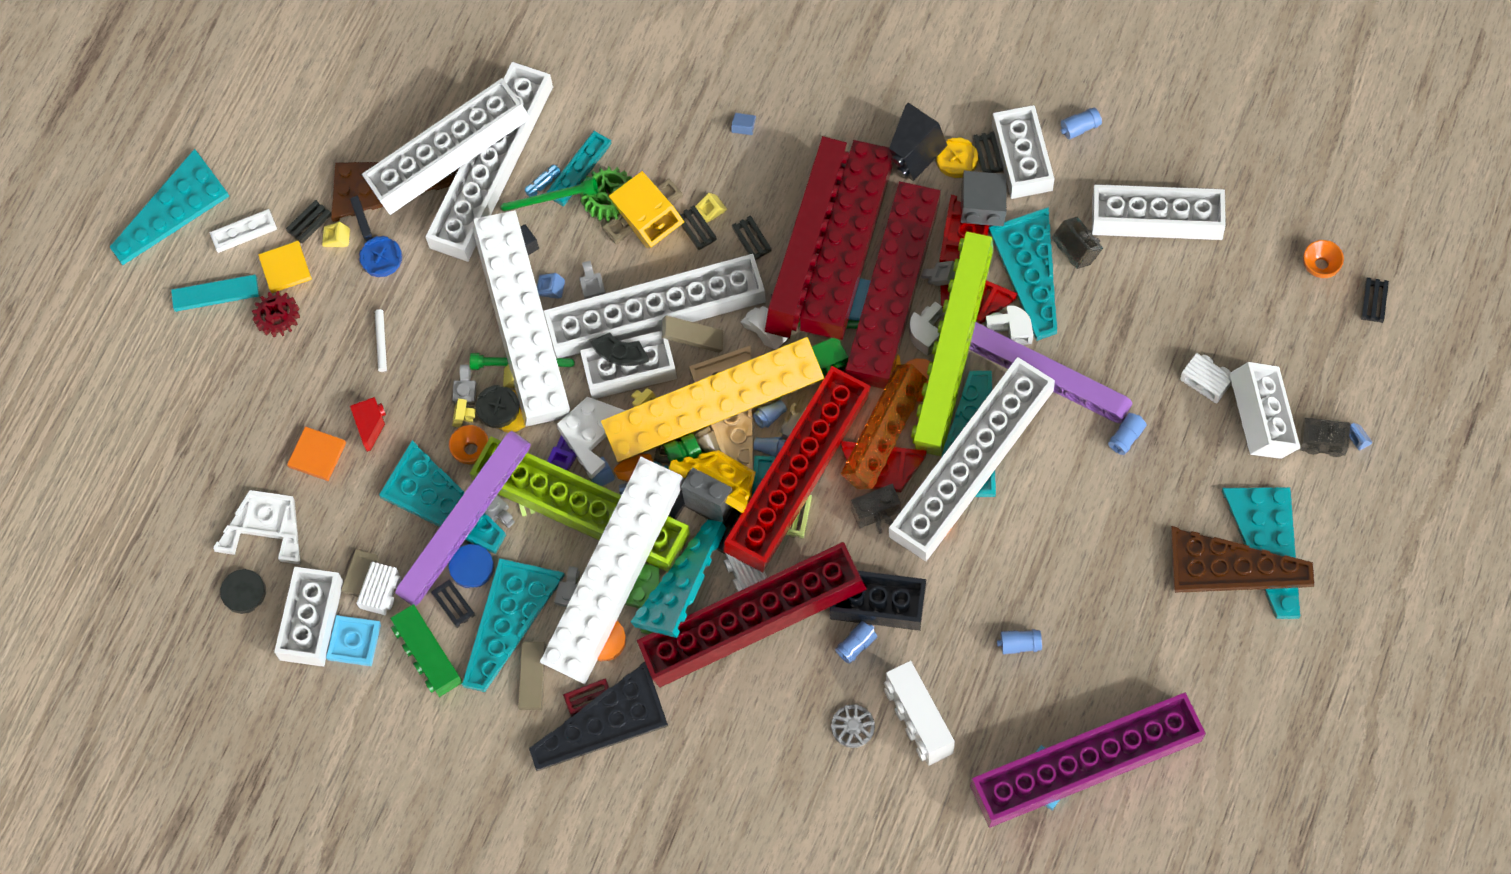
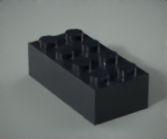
M858 571L866 590L830 607V620L854 623L863 621L871 625L921 631L927 579Z

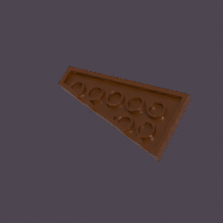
M379 162L335 163L332 222L339 221V218L345 216H356L350 199L357 195L364 211L384 207L362 175ZM459 168L424 192L450 187Z
M1171 526L1175 593L1314 587L1313 562L1287 555L1273 554L1263 549L1262 551L1250 548L1248 545L1217 537L1211 538L1200 535L1198 532H1188Z

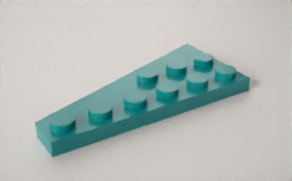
M196 149L190 153L110 246V249L122 265L128 263L230 197Z
M1048 207L1006 221L1004 226L989 227L988 230L1013 289L1017 293L1020 305L1030 317L1036 341L1057 334Z
M969 371L941 458L992 392V371ZM995 470L975 497H996Z
M412 440L379 496L381 499L441 527L464 495V491ZM484 513L465 540L475 545H480L496 554L506 537V533Z
M1290 487L1222 488V494L1228 502L1229 510L1236 521L1244 545L1262 551L1263 549L1273 554L1296 558ZM1298 588L1265 589L1266 597L1276 619L1300 618Z
M707 520L701 526L699 532L688 543L684 552L675 560L668 573L662 577L655 590L649 594V598L643 606L637 610L635 616L630 621L635 628L678 637L680 633L678 626L680 622H685L687 606L694 602L705 577L703 571L712 562L710 555L712 551L718 548L726 531V526L722 522Z
M499 558L462 683L464 688L481 692L487 691L558 587L559 582L565 577L564 572Z

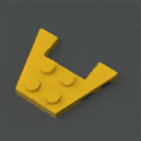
M719 450L699 454L696 459L686 457L682 462H678V460L671 461L668 469L685 479L693 467L732 487L733 492L728 495L725 503L742 513L744 512L756 474L755 471Z

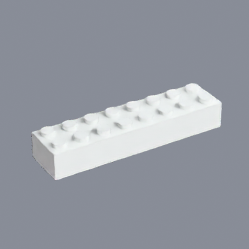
M501 78L362 175L391 215L528 121L530 117L503 78Z

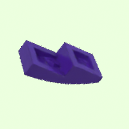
M562 435L557 446L553 447L547 462L569 471L577 456L573 449H570Z

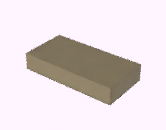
M356 549L341 589L342 593L359 597L371 562L376 563L378 560L376 554Z

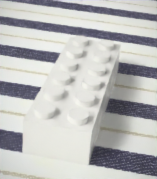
M1094 185L1092 197V235L1223 239L1225 230V189Z

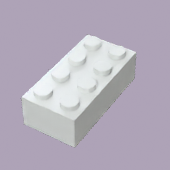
M1035 105L993 113L992 128L999 148L1004 174H1006V182L1011 199L1053 191L1054 176Z
M662 331L620 340L621 342L628 343L640 341L649 358V362L641 365L621 366L613 364L599 356L593 347L580 350L593 399L677 379L668 339L662 338Z
M1247 362L1230 372L1232 387L1250 455L1281 459L1300 449L1280 368Z
M294 567L274 651L280 661L324 667L343 586V580L339 573Z
M909 661L887 672L886 681L884 682L886 687L884 688L885 694L889 701L893 700L895 702V712L900 721H905L907 726L905 728L906 733L911 741L915 740L918 746L916 751L921 761L926 760L928 766L952 755L955 741L912 662Z

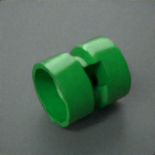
M693 433L681 437L680 442L674 440L663 445L670 463L673 460L682 462L686 457L696 459L699 454H702Z

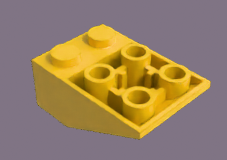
M643 171L608 196L645 248H651L684 223V220L673 205Z

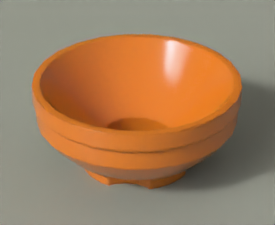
M1314 241L1304 252V266L1315 277L1329 278L1336 275L1342 268L1344 255L1340 247L1331 241ZM1319 259L1325 260L1328 267L1320 269L1316 266L1315 262Z
M465 425L455 430L451 435L449 449L452 456L460 463L475 464L489 438L480 427ZM475 444L477 451L474 454H467L465 452L467 445Z
M639 454L622 461L614 468V473L618 479L629 482L640 457L653 462L652 456L650 454Z

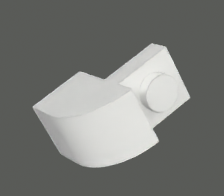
M934 302L931 307L927 306L922 311L921 316L914 312L910 319L911 342L927 356L933 351L935 341L939 342L938 328L933 326L942 314V306L937 302Z
M762 306L758 309L755 307L746 314V317L741 321L744 328L756 332L764 345L775 350L778 349L788 338L766 333L765 326L768 308Z
M1007 306L1006 314L992 313L990 316H986L985 327L995 332L1008 331L1009 339L1021 345L1032 344L1033 330L1031 320L1028 314L1021 308Z

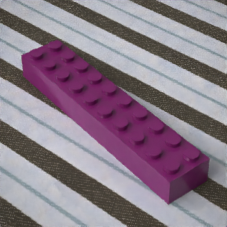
M1186 692L978 775L972 778L970 787L988 827L991 828L1200 743L1206 733Z

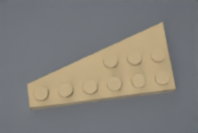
M751 345L689 366L694 383L751 360ZM752 409L711 425L720 451L753 470Z

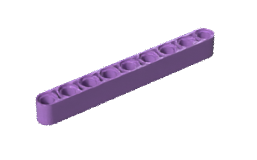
M977 322L975 323L969 350L1007 369L1019 357L1055 380L1053 392L1113 422H1123L1132 406V401L1128 397Z
M510 431L504 437L398 585L395 593L410 605L414 604L417 606L527 454L531 446L528 441L514 431Z

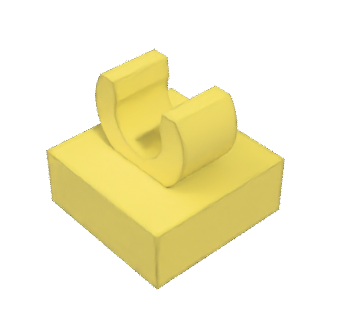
M648 388L642 393L636 390L631 395L635 399L632 402L634 407L656 399L653 391Z
M458 398L454 409L452 426L460 428L463 421L473 422L476 409L466 408L467 400Z

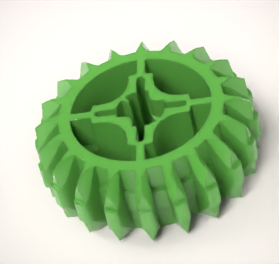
M608 166L606 171H603L600 167L599 173L592 170V177L596 179L598 187H601L598 189V193L588 196L587 194L580 193V197H582L581 204L586 212H590L592 218L597 216L599 221L606 217L607 222L612 217L618 219L620 212L608 197L606 189L612 194L632 179L631 175L627 176L625 170L620 172L618 167L614 171L611 170L610 166Z

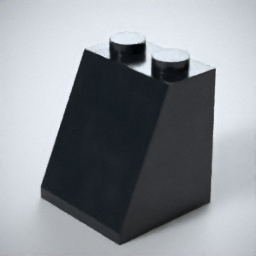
M908 102L904 107L889 149L893 156L891 159L897 166L896 171L903 178L908 177L915 181L948 145L939 122Z

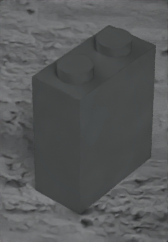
M964 171L961 183V223L1004 226L1007 212L1006 174Z
M692 467L681 485L685 506L714 521L725 524L734 509L725 503L728 495L733 492L732 487Z

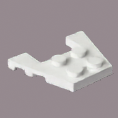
M586 397L557 423V429L570 449H573L578 461L586 469L589 478L592 479L605 467V461L591 451L607 437L601 421L625 410Z
M250 490L237 509L236 516L231 524L227 525L223 531L222 538L214 545V551L235 555L241 533L283 539L278 557L279 561L300 564L295 500L293 496Z

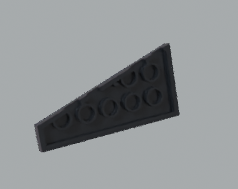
M644 661L638 668L624 676L621 681L608 688L583 707L581 711L531 746L529 751L536 771L668 727L646 662Z

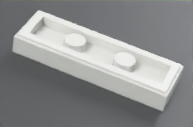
M267 209L209 233L219 253L275 231L277 227L270 210Z

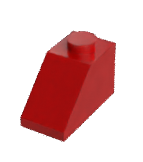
M375 397L350 406L362 443L367 452L371 451L385 425L383 416L386 415L382 403H377Z

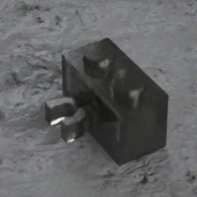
M1078 216L1064 220L1051 237L1076 269L1091 265L1103 250L1099 238L1096 239L1092 235V230H1088Z
M1305 418L1301 429L1300 451H1306V453L1313 455L1325 453L1332 457L1345 456L1349 448L1350 423Z
M893 484L852 499L851 510L859 528L876 522L877 532L881 534L883 533L881 520H884V523H887L890 527L893 523L890 517L901 512V502Z

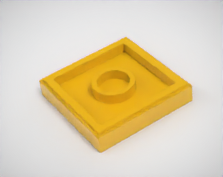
M299 241L258 254L271 294L312 280Z

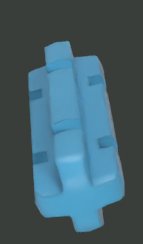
M555 164L551 165L547 172L544 171L533 181V184H529L524 189L529 197L537 195L538 190L542 191L553 181L552 178L556 179L561 174L560 169Z

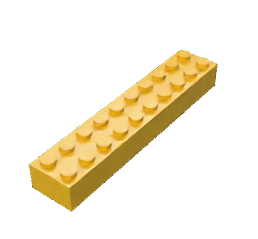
M808 337L604 419L601 423L617 462L620 463L824 379V376Z

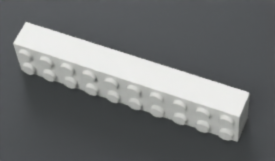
M514 62L511 63L503 80L523 105L530 119L459 168L426 235L430 249L467 262L469 261L477 245L473 233V219L492 214L553 88L550 74Z
M516 210L473 219V233L510 371L514 379V386L525 427L563 419L569 413L570 408Z
M750 254L544 310L556 357L564 358L581 353L580 350L591 348V341L609 332L615 339L620 341L662 331V320L666 315L695 322L765 303L766 298L754 255Z
M1017 357L889 527V537L924 561H927L1052 394L1055 380Z
M640 457L540 663L586 684L676 501L681 485L685 480L681 475Z

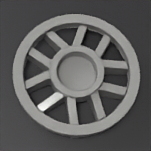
M856 704L846 705L833 716L831 729L834 738L841 745L856 748L865 745L872 738L875 723L867 709ZM854 709L855 715L850 717L848 710ZM857 710L864 712V714L857 716ZM845 711L846 718L839 715ZM864 718H869L870 721L865 723L861 722V720H863ZM839 720L844 722V725H836L835 722ZM871 725L870 733H868L864 728ZM835 729H840L843 731L838 736ZM860 732L867 736L864 740L858 735ZM846 733L850 735L847 742L841 740ZM853 736L859 741L858 743H850Z

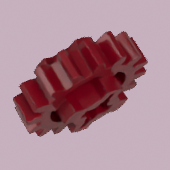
M277 291L272 296L271 292H268V298L261 296L262 302H255L257 309L252 310L254 315L252 319L257 324L258 330H263L266 336L270 332L273 337H276L279 332L284 336L285 330L292 332L291 325H298L295 319L300 318L298 312L300 309L293 297L290 298L288 293L285 292L281 296L280 292ZM287 306L290 309L289 314L287 313Z

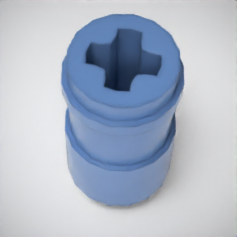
M1095 107L1089 108L1078 115L1075 114L1061 120L1062 129L1060 130L1070 140L1102 125V119Z
M1128 413L1120 424L1118 431L1110 438L1109 447L1114 452L1125 455L1130 450L1133 442L1138 439L1146 428V422L1140 415Z
M861 621L850 632V635L842 643L838 644V647L835 649L836 653L848 664L855 661L856 657L877 638V634L873 630L874 626Z
M1036 629L1031 631H1002L1001 640H997V646H1001L1002 654L1042 650L1041 631Z

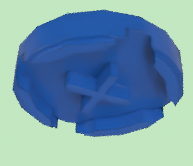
M378 236L364 244L359 253V260L364 271L369 275L386 277L393 274L400 267L402 251L396 241L385 236Z
M468 544L461 546L449 561L448 568L456 584L463 588H477L489 581L493 574L494 563L491 554L486 548L480 545Z

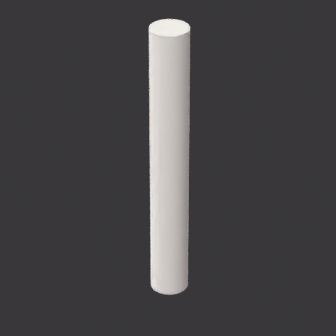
M375 310L378 371L384 372L387 371L383 310Z

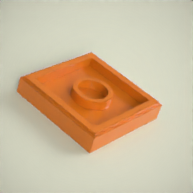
M305 426L287 466L329 481L346 445V441Z

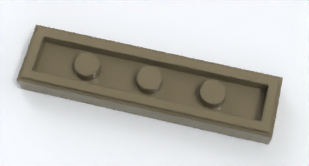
M667 179L657 187L671 204L683 196L682 192L670 179ZM621 213L618 215V219L613 218L602 226L603 231L615 244L634 232Z

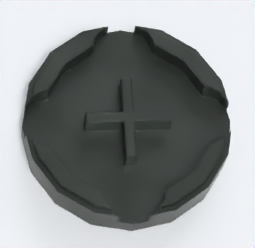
M500 385L488 387L477 398L475 409L478 418L484 425L491 428L508 426L516 419L519 413L520 404L518 398L508 387H500Z
M247 569L236 570L230 573L223 580L220 588V597L224 605L232 612L239 614L254 611V608L262 604L266 595L265 584L261 577L254 571Z

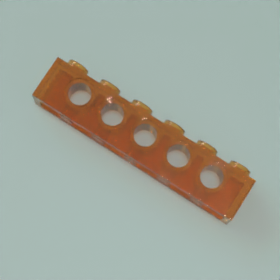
M912 364L896 365L841 472V475L856 489H872L877 483V479L886 465L887 459L895 447L901 431L905 428V424L914 410L919 396L922 394L924 383L928 379Z

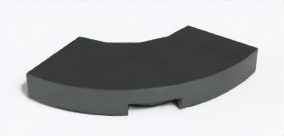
M609 332L590 342L599 356L613 364L636 366L649 362V358L640 341L632 343L621 342L615 339Z

